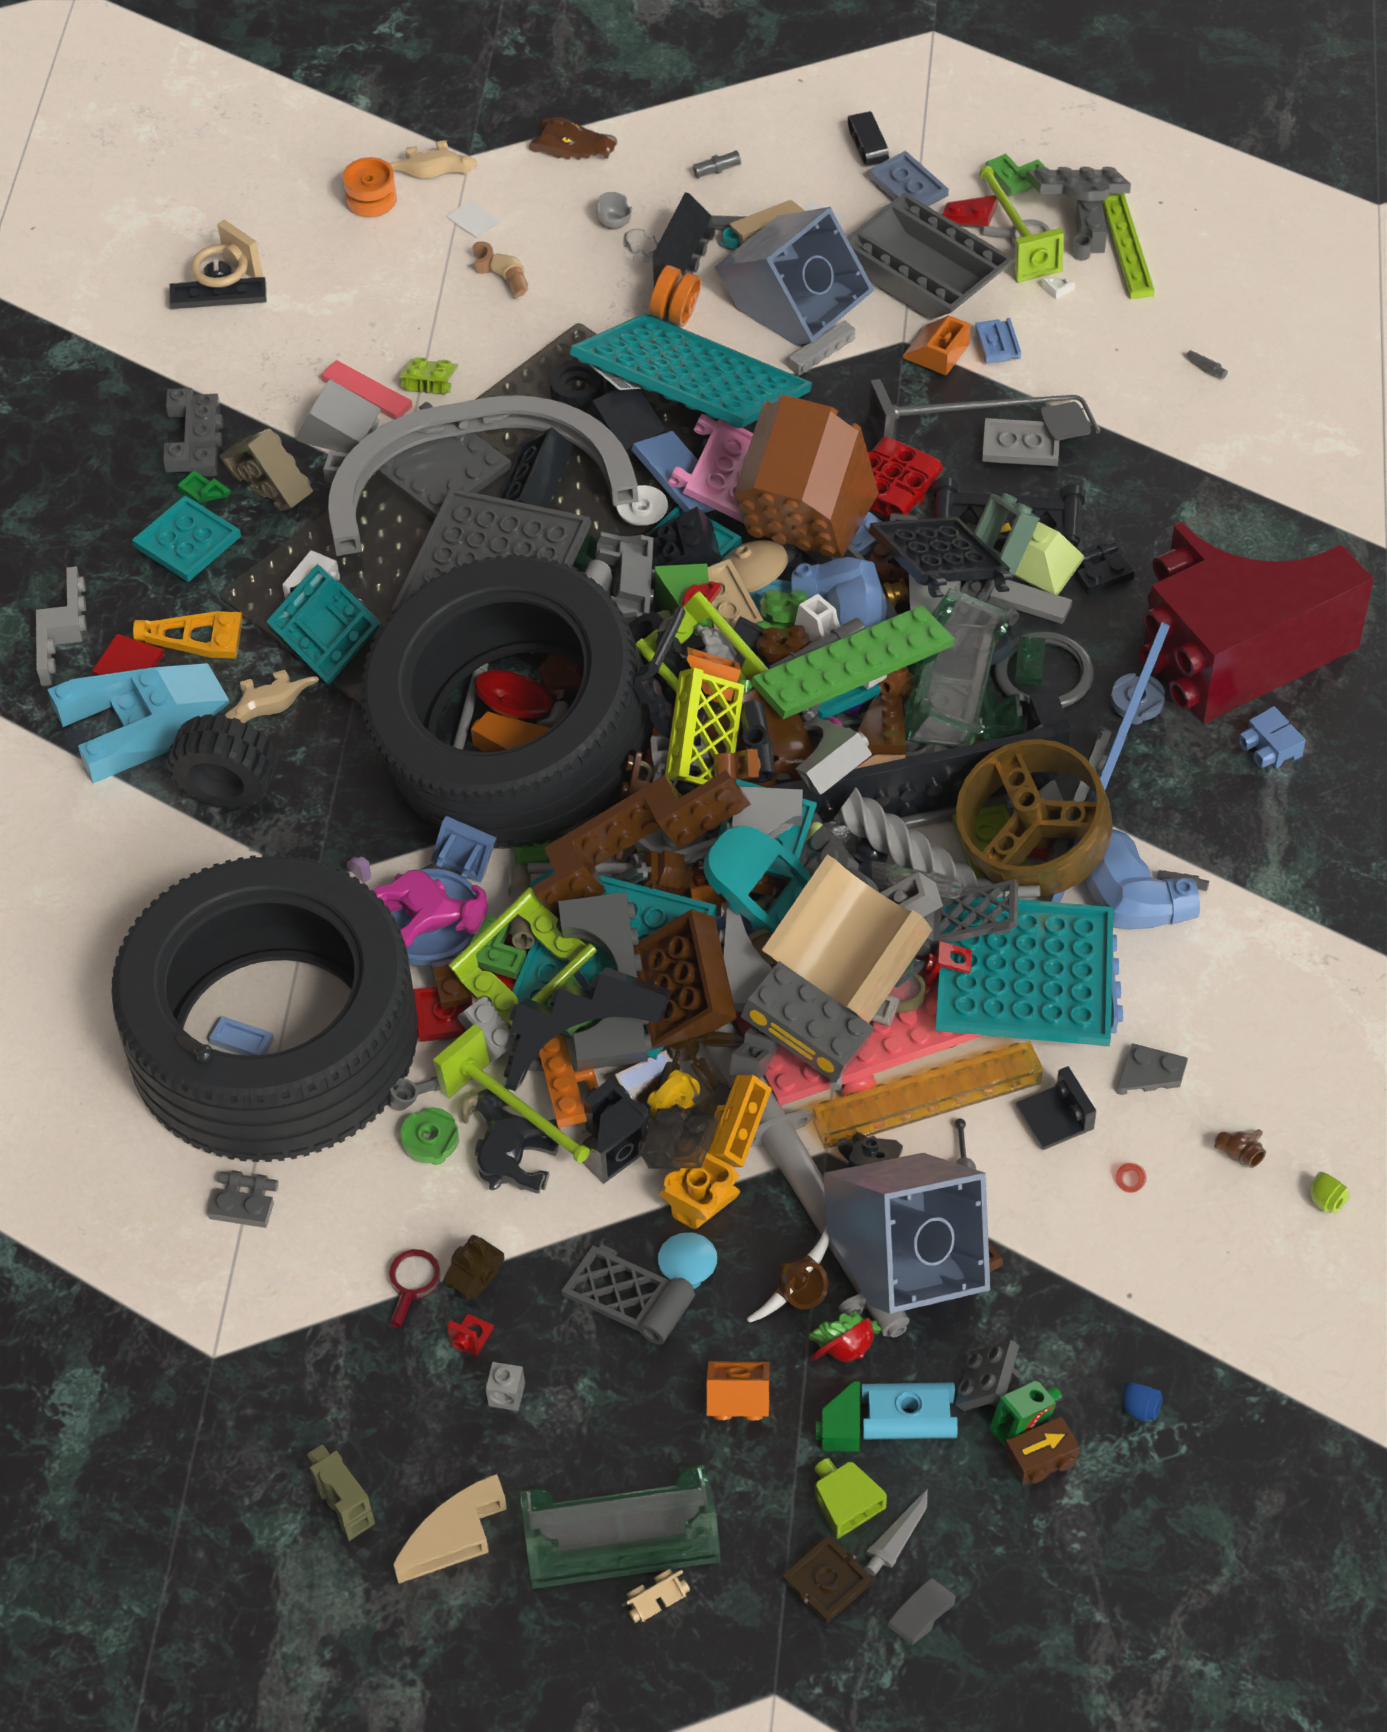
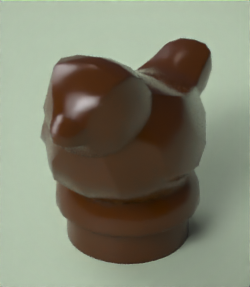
M1260 1129L1255 1132H1221L1215 1138L1214 1148L1225 1151L1231 1158L1240 1159L1242 1164L1248 1165L1250 1168L1260 1164L1266 1156V1150L1258 1142L1263 1134V1131Z

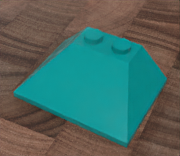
M318 563L266 621L327 684H330L381 627L378 618Z

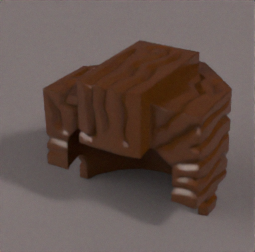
M650 850V852L643 856L642 862L646 863V867L651 866L652 872L648 874V878L641 881V886L680 896L689 888L693 876V868L685 866V854H677L668 850H663L662 853Z

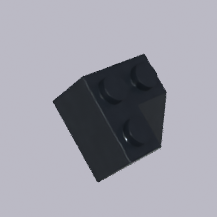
M624 1098L617 1103L608 1105L604 1109L600 1117L599 1133L595 1136L591 1135L583 1141L582 1145L590 1149V1154L582 1163L605 1184L648 1151L646 1120Z

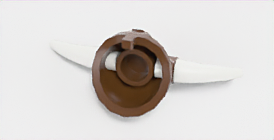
M826 1227L815 1247L803 1259L789 1261L780 1265L778 1288L759 1310L748 1316V1322H754L771 1314L786 1302H789L798 1309L807 1310L816 1307L824 1300L829 1283L827 1274L819 1263L830 1240Z

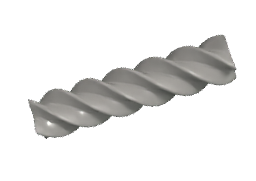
M855 788L834 818L836 821L844 822L848 830L854 835L867 838L870 845L877 851L890 854L898 866L912 869L914 873L920 872L934 881L937 888L984 887L993 884L986 878L976 877L974 871L967 864L953 861L951 855L944 848L930 845L926 836L921 832L907 829L906 824L898 816L884 813L883 808L877 801L862 797L857 788Z

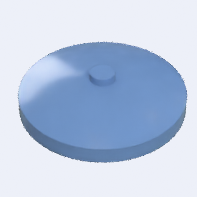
M442 869L419 870L426 872L433 880L439 879L446 889L447 896L450 898L469 900L474 899L473 895H477L471 889L473 884L454 872ZM405 909L391 913L395 917L400 929L412 920V917L407 914ZM459 920L440 930L416 936L413 943L407 947L409 964L430 966L431 961L458 956L469 946L474 935L465 930L456 931L455 927L461 922Z

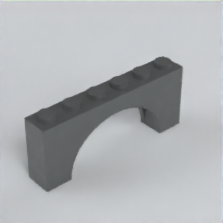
M626 892L558 901L564 938L583 939L597 945L608 954L619 972L638 978L637 972L642 971L641 956L634 953V945H639L637 928H631L630 919H636L634 902H628ZM608 1017L586 1031L575 1033L574 1041L579 1071L648 1062L647 1052L652 1051L650 1034H645L644 1025L649 1024V1021L638 1018Z

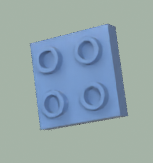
M446 816L442 822L431 861L440 868L443 866L461 874V877L465 879L471 878L481 883L497 838Z

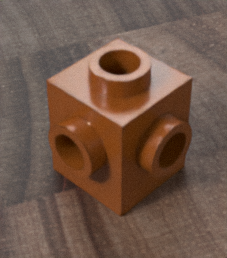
M907 667L887 674V678L878 683L881 687L879 695L892 693L896 696H902V699L905 700L913 690L911 683L915 676L908 672Z

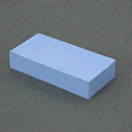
M222 1016L209 1040L214 1046L250 1056L265 1055L274 1041V1037L271 1032Z

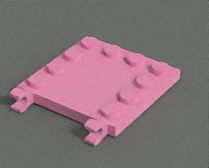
M701 414L694 431L701 435L710 434L711 436L692 475L680 467H675L668 484L676 488L685 487L683 494L744 523L734 492L753 433L744 428L731 427L724 420L718 419V421H714L707 415Z

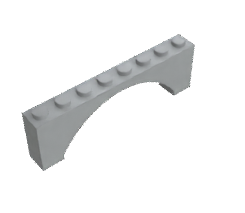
M740 787L748 797L751 805L743 809L741 813L733 815L732 823L727 822V829L738 826H750L775 839L791 827L801 826L803 790ZM727 901V903L722 902L721 919L726 920V929H720L719 939L721 947H724V962L735 1011L743 1012L748 998L772 971V968L752 945L745 931L741 914L736 915L728 907L730 903Z

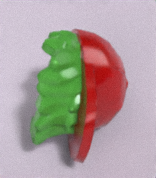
M853 1311L851 1316L845 1313L840 1314L838 1321L832 1323L823 1322V1324L810 1333L809 1339L815 1341L820 1347V1350L814 1353L811 1359L814 1361L827 1353L840 1362H850L857 1358L861 1359L872 1345L874 1333L879 1334L881 1327L877 1325V1321L861 1318L856 1311Z

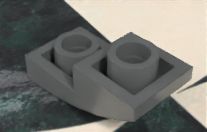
M931 1578L904 1603L889 1621L888 1627L913 1645L932 1630L934 1621L954 1606L957 1596Z

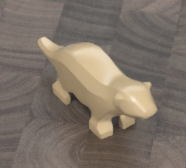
M443 140L436 142L438 150L425 153L417 152V146L407 147L405 160L389 164L393 170H400L415 177L429 179L448 172H460L466 175L474 167H477V160L473 157L458 155L448 150L447 141Z
M285 670L273 673V677L277 680L271 685L254 688L252 679L240 682L242 697L238 704L225 714L226 718L233 719L234 717L240 719V722L246 723L257 716L281 713L295 701L303 689L317 683L319 679L317 676L290 683L289 675Z

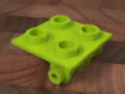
M423 357L413 358L400 374V378H402L401 387L406 388V391L419 392L420 390V392H424L427 380L428 393L432 392L433 387V393L445 395L446 392H451V383H448L459 364H453L449 360L434 362L427 361Z

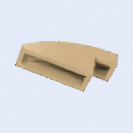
M497 1474L476 1482L458 1492L440 1505L422 1522L408 1539L394 1563L398 1584L489 1552L480 1518L507 1509L505 1495Z

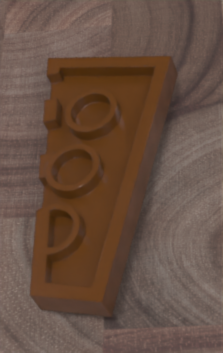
M892 693L875 695L857 731H860L869 742L867 747L872 754L905 755L906 740L902 696H896Z

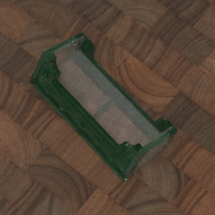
M949 588L931 614L955 638L954 644L950 648L918 661L905 714L904 728L906 741L961 747L973 744L976 739L980 740L984 734L985 725H983V718L979 717L995 643L999 637H1004L1008 623H1005L1007 611Z
M707 1465L689 1467L681 1471L677 1478V1486L553 1503L552 1495L544 1489L520 1491L532 1589L721 1562L716 1509Z

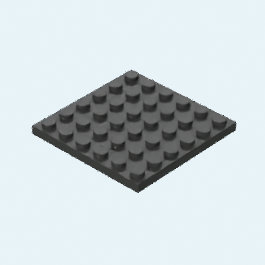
M450 488L391 609V613L393 615L394 609L397 606L400 607L402 601L411 596V592L419 590L423 583H429L431 578L435 577L436 579L441 576L440 573L444 571L447 573L455 566L458 568L463 563H473V560L478 559L481 561L485 557L492 559L498 555L502 557L512 554L514 557H518L519 554L525 555V557L533 555L538 559L546 557L548 561L554 559L559 564L566 563L571 568L592 524L591 519L588 516Z

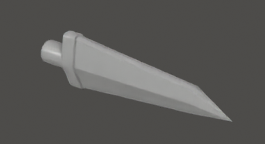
M928 1489L866 1551V1555L872 1558L865 1567L868 1574L875 1576L883 1565L892 1568L896 1563V1559L927 1509Z

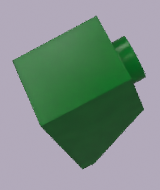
M860 1382L850 1384L823 1408L822 1421H816V1440H822V1451L859 1452Z

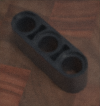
M872 111L848 115L849 132L864 165L880 164L888 160V147Z

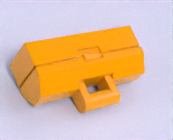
M754 1075L736 1076L726 1104L718 1105L708 1130V1134L712 1135L713 1139L707 1153L733 1167L744 1166L772 1090L770 1086Z

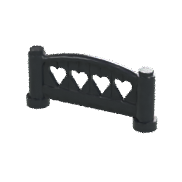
M948 477L939 478L933 483V496L935 497L934 518L958 517L961 519L968 510H971L978 521H980L991 494L958 492L956 480ZM1075 484L1066 485L1060 490V498L1011 495L1017 498V504L1022 503L1032 508L1031 513L1041 519L1044 515H1048L1056 525L1054 530L1063 535L1075 548L1078 547L1081 538L1082 505L1085 503L1086 495L1083 487ZM1011 511L1007 515L1009 524L1017 516ZM965 524L975 532L977 525ZM1010 531L1000 532L995 544L1004 545Z

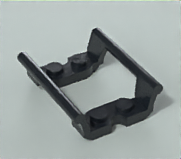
M681 607L676 608L670 619L661 623L655 642L657 650L652 660L640 667L634 682V690L642 704L646 703L648 705L650 719L659 734L668 739L671 736L674 710L672 705L666 701L659 681L652 676L659 671L662 663L671 670L678 680L680 671L691 669L686 657L682 658L679 654L682 649L681 643L675 637L686 614L685 610ZM704 692L703 695L707 698L709 695ZM703 707L698 709L697 713L701 724L707 714Z

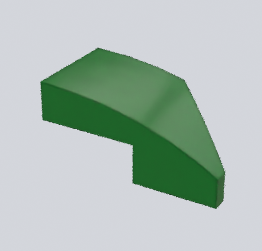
M193 470L178 484L177 491L195 502L201 503L228 497L231 490L216 479L210 482Z

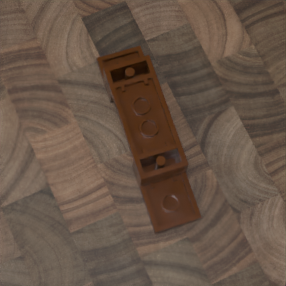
M727 770L684 796L663 775L546 846V853L556 873L536 884L532 889L535 896L560 920L558 901L600 896L607 892L595 866L608 861L610 857L631 847L635 842L648 834L656 832L660 827L676 846L680 848L685 844L691 843L695 838L708 830L716 828L720 823L733 815L741 813L751 803Z

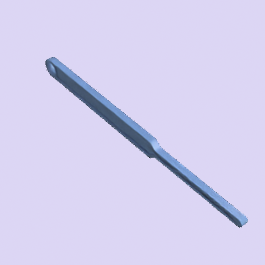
M1161 622L1100 774V780L1104 789L1107 787L1170 625ZM1093 792L1090 802H1097L1095 792ZM1074 839L1071 849L1075 845H1077L1081 841V839ZM1064 892L1053 894L1050 902L1061 903Z

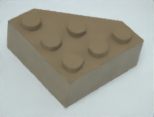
M271 428L241 439L219 455L233 477L239 481L244 479L251 483V490L262 498L269 497L275 501L274 506L280 511L292 508L313 492L310 487V481L299 471L295 459L290 453L286 452L281 445L280 437Z

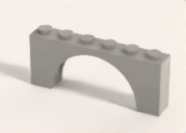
M815 716L808 722H805L801 717L815 751L796 770L810 791L821 795L872 755L867 747L869 742L860 731L855 732L849 727L844 728L839 724L831 723L829 720H822L818 716Z

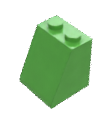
M707 564L655 566L654 600L661 611L668 610L673 615L676 608H682V598L686 590L694 584H697V586L709 584ZM708 618L699 622L696 626H707L710 629L712 628V621Z

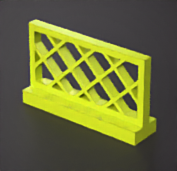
M691 668L679 673L665 776L671 781L680 780L700 786L713 778L710 772L714 770V764L707 768L701 758L702 754L709 750L714 758L715 754H719L714 745L721 740L727 748L726 753H735L745 685L704 674V670ZM702 681L708 682L714 692L707 698H705L701 691ZM727 688L735 690L734 700L731 704L727 703L722 694ZM715 697L723 708L716 715L708 703ZM701 707L704 708L710 718L703 725L697 717L698 709ZM725 713L730 720V728L724 731L718 720ZM710 724L714 725L719 734L713 741L710 740L705 731V728ZM698 733L706 745L700 751H697L693 744L694 736ZM694 760L702 771L697 777L689 775L690 763Z

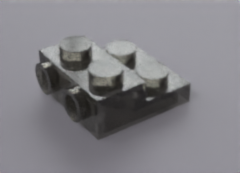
M684 1108L657 1109L655 1117L648 1119V1134L646 1139H641L639 1142V1154L649 1169L701 1168L716 1131L718 1121L714 1115L688 1116Z

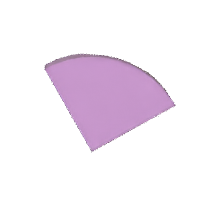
M354 857L347 862V868L363 883L371 879L369 861L364 857Z

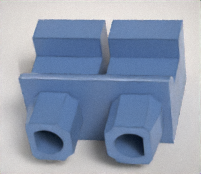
M1273 706L1249 720L1248 729L1239 734L1238 743L1244 750L1254 746L1258 749L1254 752L1253 758L1260 768L1271 764L1277 769L1282 765L1283 761L1289 758L1294 761L1303 756L1306 739Z

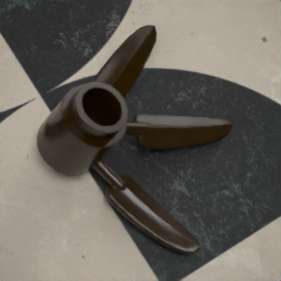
M713 1031L706 1033L705 1037L696 1036L668 1045L674 1058L672 1062H667L664 1066L659 1089L673 1071H680L681 1066L678 1064V1060H692V1070L706 1088L712 1092L720 1085V1082L706 1060L702 1057L697 1059L699 1042H704L705 1046L740 1047L744 1043L745 1037L733 1033Z

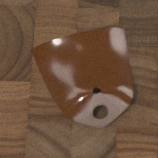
M756 689L743 694L742 706L744 702L751 700L763 702L769 736L773 744L772 753L779 757V760L774 762L776 776L772 778V781L761 783L750 779L746 780V782L763 787L775 786V779L781 773L789 774L791 782L803 780L796 768L814 750L799 713L782 719ZM722 706L713 710L715 715L723 710ZM725 713L718 718L724 731L730 728V720ZM707 714L702 725L710 719ZM741 715L735 753L747 750L743 740L744 731ZM713 724L705 728L711 741L719 736ZM722 740L714 745L719 754L726 753L727 748ZM709 752V760L714 764V758Z

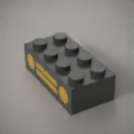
M780 961L748 998L740 1016L834 1083L840 1079L866 1046L875 1028Z

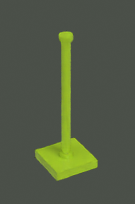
M990 166L983 167L979 172V176L987 182L1021 238L1015 239L1014 278L1019 283L1062 272L1064 233L1061 228L1031 235L995 179L993 169Z
M476 1024L433 1059L440 1091L448 1099L474 1078L574 1155L573 1159L576 1162L582 1163L588 1158L590 1154L589 1148L585 1145L580 1146L483 1071L490 1064L483 1030Z

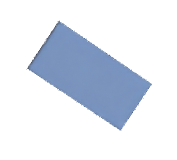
M673 431L633 444L631 450L684 512L696 506L703 513L715 510L683 494L685 487L676 488L668 484L675 467H680L692 475L698 462L696 457Z

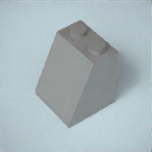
M329 379L308 413L295 440L336 452L350 453L362 439L368 436L369 431L373 432L376 430L381 421L377 418L381 408Z

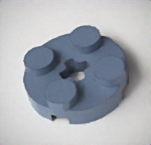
M1136 673L1120 677L1113 686L1111 705L1122 717L1125 715L1139 677H1135ZM1152 676L1149 677L1142 695L1143 699L1139 702L1132 724H1140L1143 720L1154 718L1164 707V688Z

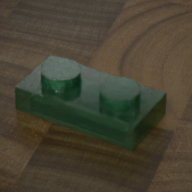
M1019 636L1015 683L1041 686L1045 638Z

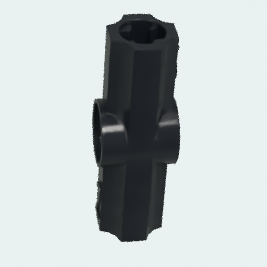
M747 701L741 707L744 731L743 740L747 749H758L761 767L759 777L752 780L765 783L772 781V778L776 776L772 753L773 744L769 736L763 702Z

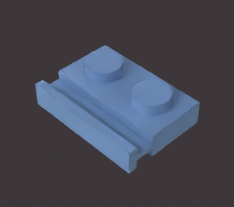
M1010 318L1001 322L1000 319L976 322L975 330L986 364L1009 361L1012 357L1021 359V349Z

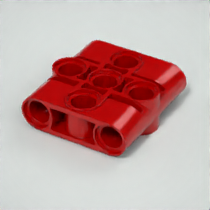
M882 437L874 448L868 452L879 492L870 510L890 518L893 512L909 514L915 505L924 502L926 491L943 471L941 462L933 456L892 438Z

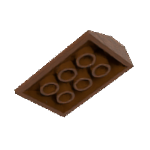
M691 909L639 941V945H634V953L640 954L642 971L637 972V977L672 990L664 1017L659 1023L649 1021V1024H646L648 1034L651 1036L653 1049L716 1031L737 1018L714 916Z

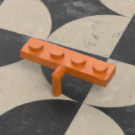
M564 1034L556 1036L540 1050L539 1054L559 1129L587 1122L577 1083L585 1081L588 1092L593 1088H598V1083L593 1069L574 1072Z

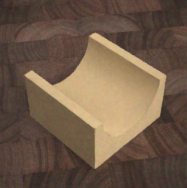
M827 854L762 951L775 964L780 961L860 1018L870 1023L932 932V928L922 915L914 910H907L883 896Z

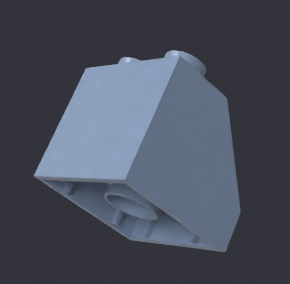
M831 207L775 217L715 266L737 309L794 345L813 343L874 291Z
M918 1153L824 1173L826 1231L869 1306L892 1314L990 1291L985 1172L930 1154Z

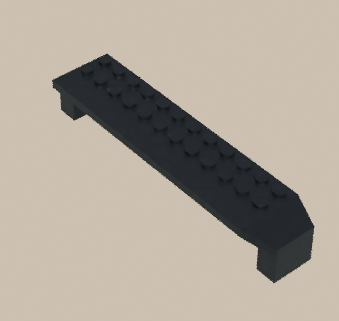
M1056 690L1030 695L1027 722L1028 732L856 768L821 795L810 791L803 780L766 788L803 790V799L817 803L815 813L820 815L824 826L829 828L831 832L846 830L848 828L845 823L836 821L834 818L855 788L858 789L862 797L877 801L883 808L884 813L894 814L898 817L956 806L959 792L966 777L975 765L988 754L1005 745L1022 740L1043 739L1069 746L1070 724ZM713 770V771L710 772V773H711V775H712L713 778H714V777H715V774H714V770ZM1033 772L1030 775L1037 790H1040L1050 781H1053L1059 772ZM1002 785L989 799L993 796L1007 794L1005 786Z

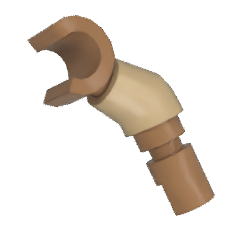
M480 241L474 243L472 248L475 257L478 258L474 262L477 273L485 274L494 271L502 275L509 282L515 298L523 296L528 290V283L520 260L511 255L498 253L494 255L492 246L487 242Z

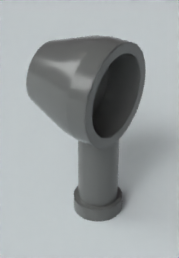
M436 1076L431 1077L430 1080L416 1084L408 1079L400 1078L394 1086L399 1085L398 1088L395 1090L392 1087L388 1095L391 1107L397 1111H403L415 1102L418 1095L440 1090L438 1078Z

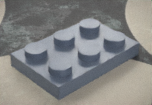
M907 151L869 169L868 177L894 200L905 192L923 204L930 206L949 196V188Z

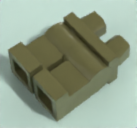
M320 1445L309 1452L307 1457L312 1464L310 1470L317 1494L322 1500L326 1498L329 1507L337 1512L342 1532L350 1541L375 1524L369 1498L343 1464L342 1457L337 1450L329 1454L324 1445Z

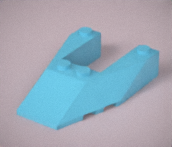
M208 663L154 667L77 678L47 689L52 708L62 727L110 707L113 708L123 726L78 745L83 765L93 784L167 753L171 750V745L174 744L182 724L196 716L202 717L205 714H212L214 716L230 703Z

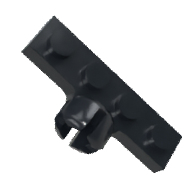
M214 261L209 262L203 269L204 275L213 278L224 277L232 273L231 266L223 261H218V271H214ZM265 277L241 278L237 282L225 287H208L198 281L170 283L171 309L267 302V283Z

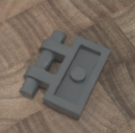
M232 1170L231 1173L221 1171L219 1183L229 1184L227 1190L216 1188L208 1212L209 1218L211 1220L267 1228L274 1200L273 1197L265 1196L266 1190L276 1192L279 1181L268 1179L267 1175L258 1174L257 1177L243 1175L241 1171ZM240 1187L255 1189L253 1194L239 1192Z

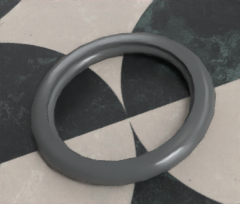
M1037 631L1015 637L1010 641L1011 653L1003 661L994 664V676L1002 692L1006 696L1023 694L1030 700V695L1015 688L1008 678L1007 665L1011 656L1019 649L1035 644H1050L1067 650L1079 662L1081 676L1073 690L1059 696L1063 708L1073 705L1080 700L1090 689L1094 679V667L1085 649L1075 640L1054 632Z

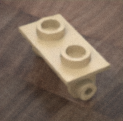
M668 1569L654 1577L655 1585L648 1589L641 1585L627 1593L629 1600L622 1603V1606L631 1605L632 1610L629 1611V1615L634 1623L639 1620L644 1622L661 1611L656 1601L659 1597L665 1607L686 1597L685 1593L690 1591L689 1586L684 1579L679 1582L677 1578L678 1575L683 1573L682 1570L672 1573L671 1569Z

